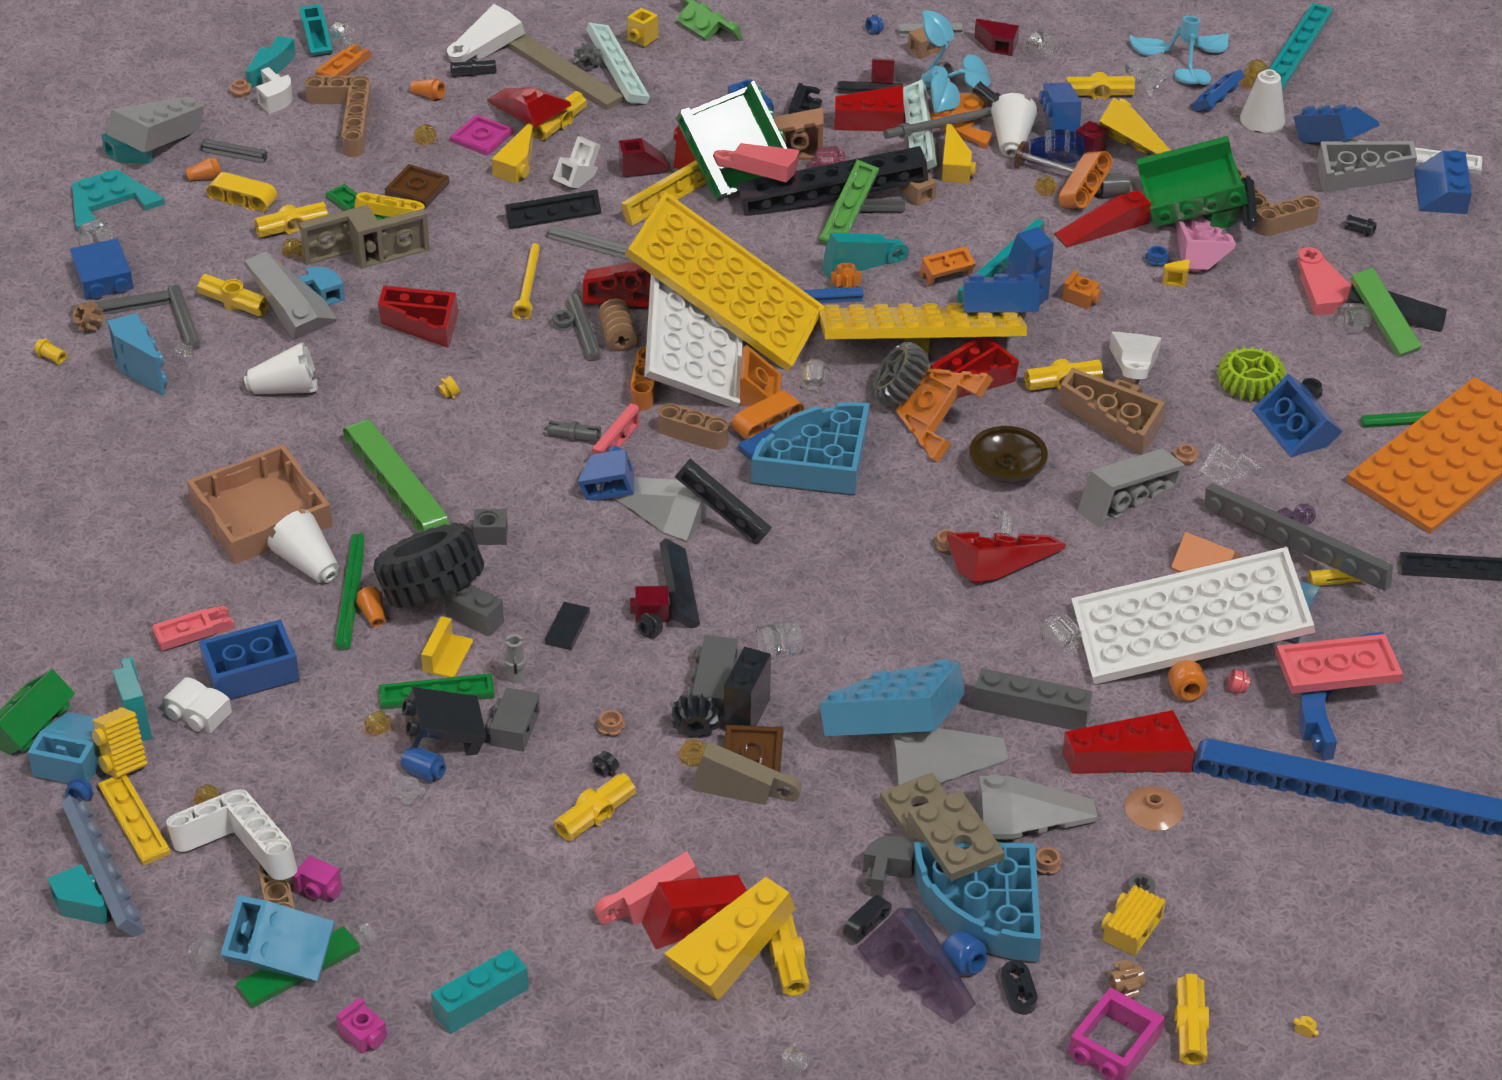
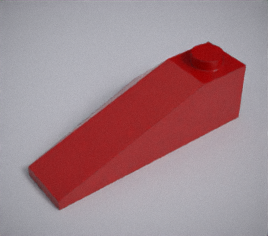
M534 87L504 88L487 98V101L493 106L527 124H532L534 128L572 106L570 101Z
M1140 190L1117 196L1055 232V236L1068 248L1149 224L1151 202Z
M979 532L947 533V541L958 573L967 577L969 582L975 584H983L985 580L1001 578L1065 549L1066 545L1051 535L1018 534L1016 539L1012 536L1003 535V533H994L993 538L979 537Z

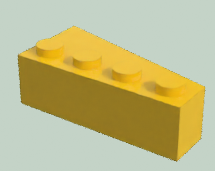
M765 877L666 951L664 955L672 969L714 999L719 1000L795 911L796 907L792 897L784 888Z

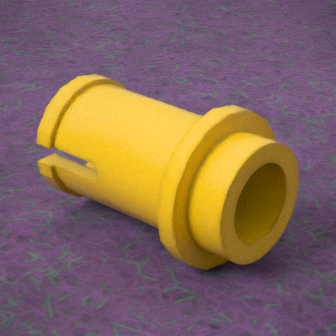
M39 339L34 346V351L38 357H45L57 365H60L67 359V351L53 345L49 339Z

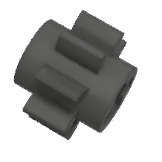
M581 43L580 49H574V64H579L581 69L590 70L593 69L595 64L600 65V49H596L593 43Z

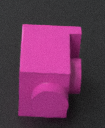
M311 855L305 859L299 866L297 873L292 876L294 893L300 895L304 891L313 900L319 898L329 902L331 899H336L342 890L340 869Z
M361 997L336 1014L338 1033L362 1054L371 1048L376 1049L381 1046L385 1037H387L386 1023L365 1005V1001Z

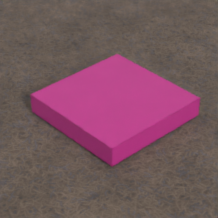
M476 114L450 136V142L488 156L514 134V128Z

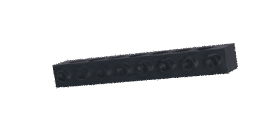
M921 146L798 170L795 171V174L787 182L768 177L737 183L739 200L744 216L768 214L837 200L857 160L879 168L878 175L869 193L906 186L910 182L920 183L928 181L927 161Z

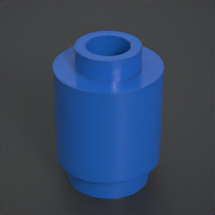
M421 747L407 748L401 759V767L406 770L407 774L431 783L436 778L441 779L446 771V763L442 755Z

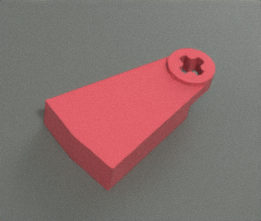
M740 143L735 151L724 149L714 151L713 158L718 167H731L787 182L797 169L799 150Z
M1306 247L1298 252L1297 263L1301 271L1300 279L1315 316L1337 314L1359 308L1346 304L1350 284L1323 257L1321 251L1316 248Z
M685 852L619 892L603 897L596 903L594 912L599 922L604 925L628 916L635 925L643 921L658 882L701 877L688 852Z

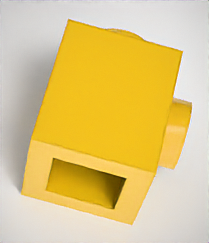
M639 8L627 17L628 40L645 47L658 38L657 14Z

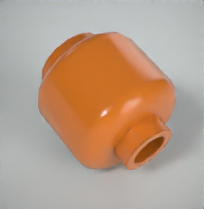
M1185 660L1174 664L1167 676L1172 693L1181 701L1190 702L1199 699L1204 695L1208 686L1203 669L1194 661Z

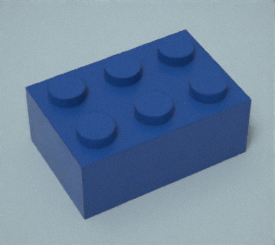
M281 619L199 641L202 664L211 688L222 692L229 699L300 680L297 656Z

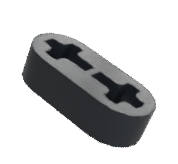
M875 895L848 919L843 929V935L858 944L889 916L892 904L881 896Z
M1007 962L1002 967L1001 982L1011 1010L1017 1014H1030L1036 1009L1038 999L1030 971L1023 962ZM1011 972H1016V975L1020 976L1019 983H1016L1014 976L1010 975ZM1020 992H1022L1024 999L1028 1000V1003H1023L1022 1000L1018 999Z

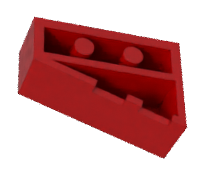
M903 85L835 96L834 130L884 131L903 124Z
M383 285L378 301L381 324L449 347L459 313L456 292Z
M976 337L930 365V369L950 370L953 373L966 371L978 375L980 373H987L993 378L987 388L988 390L1015 382L1019 360L991 338ZM962 389L957 398L970 395L972 393Z
M739 875L658 882L642 924L655 949H659L680 942L744 894L747 889Z

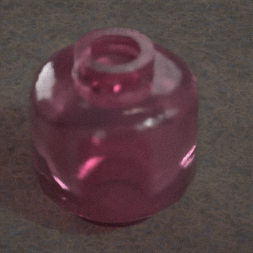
M838 146L819 148L816 150L815 157L811 159L812 168L847 161L844 150H840Z

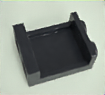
M412 687L408 698L403 700L402 715H405L406 735L409 736L411 747L418 748L421 739L425 737L463 742L467 756L478 755L486 739L478 696Z

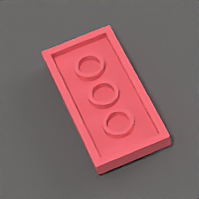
M1385 634L1276 646L1275 655L1291 694L1395 683L1402 680V670Z

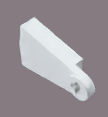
M493 4L456 42L448 47L447 53L450 61L465 62L473 56L480 59L490 55L525 34L522 22L509 11Z
M1112 331L1109 348L1122 370V375L1132 379H1146L1159 354L1161 338Z

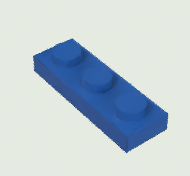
M1239 69L1224 74L1190 104L1192 110L1196 112L1203 109L1206 112L1216 106L1215 102L1228 96L1227 92L1239 86L1238 82L1245 77L1243 71Z

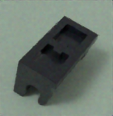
M798 83L789 106L788 114L821 108L822 99L812 98L809 95L810 93L819 94L820 89Z

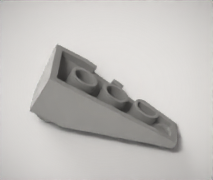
M265 251L244 261L245 266L293 340L337 322V318L326 301L268 252Z
M942 728L927 732L891 733L890 751L897 785L929 773H933L939 783L948 780L953 781L973 771L979 772L1009 761L1004 738Z
M998 774L979 776L978 814L995 839H1015L1022 837V832L1036 829L1039 834L1047 832L1049 826L1060 825L1067 828L1098 820L1094 799L1011 776H1001Z

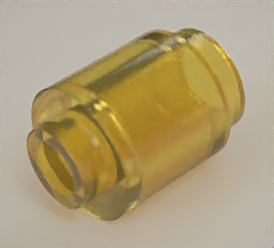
M1260 59L1250 61L1243 70L1245 77L1240 81L1241 84L1252 88L1258 74L1267 70L1266 63Z

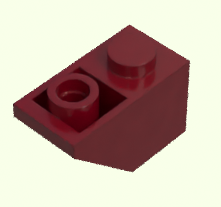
M976 18L974 37L991 53L1013 56L1018 43L1019 25Z
M644 139L619 140V165L623 177L669 172L665 154Z

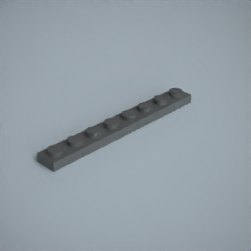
M1211 483L1205 488V507L1211 512L1217 513L1228 520L1383 591L1391 587L1392 564L1216 484Z

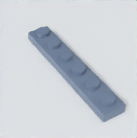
M69 795L61 804L117 928L133 937L141 935L145 931L140 920L142 917L141 912L132 903L130 898L132 893L121 879L122 871L111 857L113 851L105 843L102 837L104 832L94 820L93 808L86 801L82 800L80 802Z

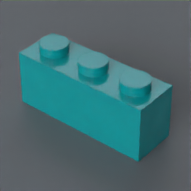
M510 948L431 992L433 1015L449 1034L454 1033L527 991L529 984L526 965Z

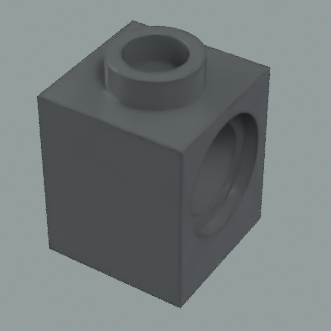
M475 509L474 520H469V528L472 530L477 545H507V509Z

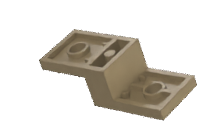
M365 205L299 223L302 254L306 265L353 253L363 269L430 250L428 220L424 208L377 220L370 207ZM409 233L406 239L399 240L403 234ZM325 236H331L328 241L321 242Z
M933 773L880 792L882 804L904 837L916 838V842H924L950 882L1004 861L1005 852L962 790L947 795ZM917 803H922V804H923V805L918 806V807H913V805H914V804H917ZM967 843L971 847L963 849L957 847L956 844Z

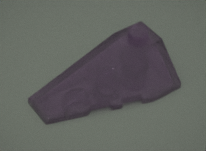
M898 908L857 948L877 974L883 978L887 974L894 977L900 982L899 989L905 993L910 989L922 997V1004L951 1024L961 1019L976 1005L952 962L943 951L934 932L915 908Z

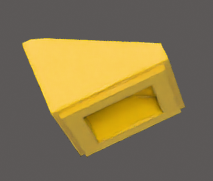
M1190 260L1165 264L1162 284L1186 287Z

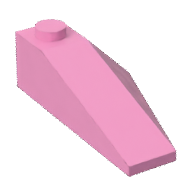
M1202 216L1175 222L1181 260H1190L1189 271L1191 272L1210 269L1231 252L1236 245L1230 234L1222 235L1221 228L1210 226L1211 222Z

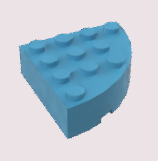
M836 403V407L822 409L821 406L812 407L793 414L776 424L771 429V434L766 438H762L755 449L751 460V483L855 495L869 427L870 403Z
M938 659L934 661V664L916 666L892 672L886 670L876 671L872 673L870 678L858 681L840 690L829 692L828 697L819 703L824 736L936 731L965 694L960 661L951 662L950 659Z
M914 842L913 868L917 888L923 902L932 915L950 933L953 934L957 931L968 932L982 941L986 946L987 953L1013 960L1039 962L1041 930L1035 843H998L1005 852L1004 861L950 882L924 842ZM967 843L956 844L957 847L963 849L971 847Z

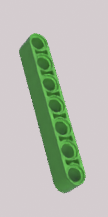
M364 419L343 428L345 441L351 443L353 446L351 447L358 457L361 456L363 458V464L370 472L373 471L375 473V479L382 487L385 486L387 488V494L394 502L397 501L401 506L399 509L406 517H410L413 521L411 524L418 532H423L432 527L436 528L439 525H449V520L444 510L369 419Z

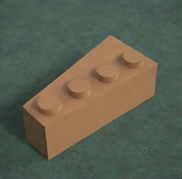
M1071 368L1061 383L1060 405L1140 455L1145 452L1164 423L1165 402L1075 368Z

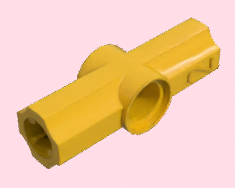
M1096 72L1090 77H1067L1065 82L1072 85L1078 96H1092L1094 100L1096 98L1107 100L1110 96H1133L1135 93L1134 76H1107L1104 72Z
M574 91L565 99L570 101L572 106L536 128L533 127V136L543 141L558 129L565 130L564 127L568 124L571 125L574 116L587 107V100L583 97L582 93Z
M324 201L298 208L294 205H285L278 213L255 218L254 227L259 238L282 232L292 235L291 233L300 231L299 223L327 216L328 212Z
M204 274L197 285L198 293L223 302L224 307L231 311L241 309L253 315L263 317L267 314L270 306L265 296L245 289L242 281L237 279L224 281Z
M1058 359L1048 367L1024 370L1025 385L1028 390L1057 387L1060 391L1061 383L1071 368L1103 379L1102 364L1100 360L1070 363L1066 359Z
M617 774L596 791L589 788L582 792L576 801V805L554 820V828L566 841H572L594 824L601 826L600 822L607 817L610 819L618 806L636 794V787L626 774Z
M791 914L770 939V955L774 957L775 961L773 967L778 970L783 994H787L790 997L802 995L809 991L810 984L805 967L803 940L797 936Z
M1185 974V976L1177 978L1176 983L1177 1005L1175 1007L1174 1021H1177L1175 1033H1178L1179 1061L1187 1065H1200L1206 1063L1208 1055L1206 1035L1209 1029V1008L1205 1007L1204 980L1200 979L1197 974Z

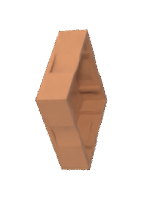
M284 444L250 456L237 464L221 467L187 480L191 504L234 564L270 551L267 540L269 535L273 538L276 533L273 528L292 512L299 511L303 514L305 510H308L315 517L321 530L333 526L329 502L316 485L303 474L300 464Z

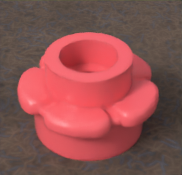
M1233 669L1228 678V691L1235 692L1236 695L1246 692L1250 684V676H1247L1244 669Z

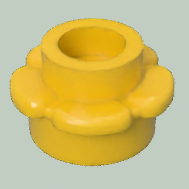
M451 376L440 379L441 384L438 386L440 392L446 399L450 396L456 399L455 396L461 392Z

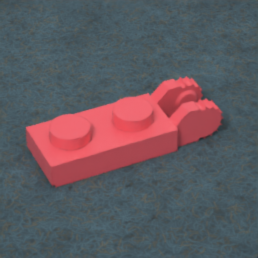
M219 606L207 610L202 609L154 624L152 631L161 651L214 635L215 633L219 634L232 630L235 627L233 618L228 617L229 611L227 607Z

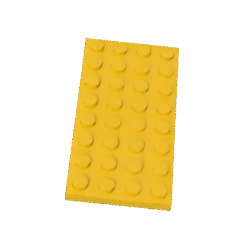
M666 191L660 197L624 254L787 371L793 367L820 317L819 310L824 309V305Z
M909 303L898 304V307H888V304H875L874 308H864L862 304H851L849 308H839V305L830 304L825 305L824 309L819 310V320L825 339L1027 336V325L1019 312H964L962 303H948L946 307H938L936 303H924L923 307H913V304Z

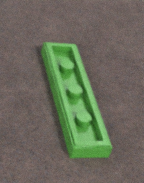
M860 160L856 161L819 238V242L827 245L830 233H850L878 175L879 168Z
M1372 267L1353 274L1350 281L1398 357H1402L1419 351L1422 347L1374 268Z

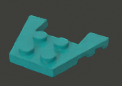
M117 169L105 171L102 174L83 178L72 183L75 221L78 232L98 226V220L93 215V211L136 198L145 211L165 204L164 198Z

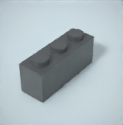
M704 635L703 645L697 646L696 663L699 664L698 666H693L691 682L694 683V686H689L687 697L690 695V692L693 695L703 693L704 697H713V701L718 703L720 716L723 717L724 684L737 661L738 639Z

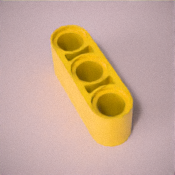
M226 172L220 173L206 188L207 195L212 200L218 199L223 203L241 205L242 208L263 211L262 213H265L278 198L277 190L272 185Z

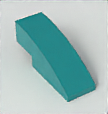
M321 4L299 7L300 21L310 55L333 53Z
M277 36L270 48L260 47L245 71L246 81L251 84V89L263 84L262 69L269 67L278 74L296 56L294 38Z

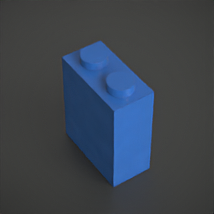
M118 238L70 249L73 268L86 300L134 289L131 270Z

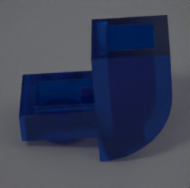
M1055 129L1045 131V136L1030 140L1031 155L1047 160L1057 159L1062 163L1079 161L1085 154L1084 137L1070 130Z

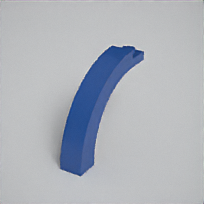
M1382 631L1376 633H1369L1361 636L1380 635L1384 633ZM1335 689L1302 693L1299 706L1298 721L1302 740H1311L1313 750L1315 752L1319 751L1322 761L1333 760L1337 740L1329 723L1325 707L1326 700Z

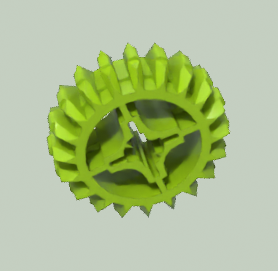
M1242 346L1240 350L1233 348L1232 352H1226L1225 356L1221 358L1217 370V379L1219 386H1223L1224 392H1230L1231 397L1239 395L1240 401L1247 397L1251 403L1254 398L1261 401L1286 376L1284 362L1279 361V356H1272V351L1265 352L1263 348L1254 349L1253 346L1250 349H1246Z

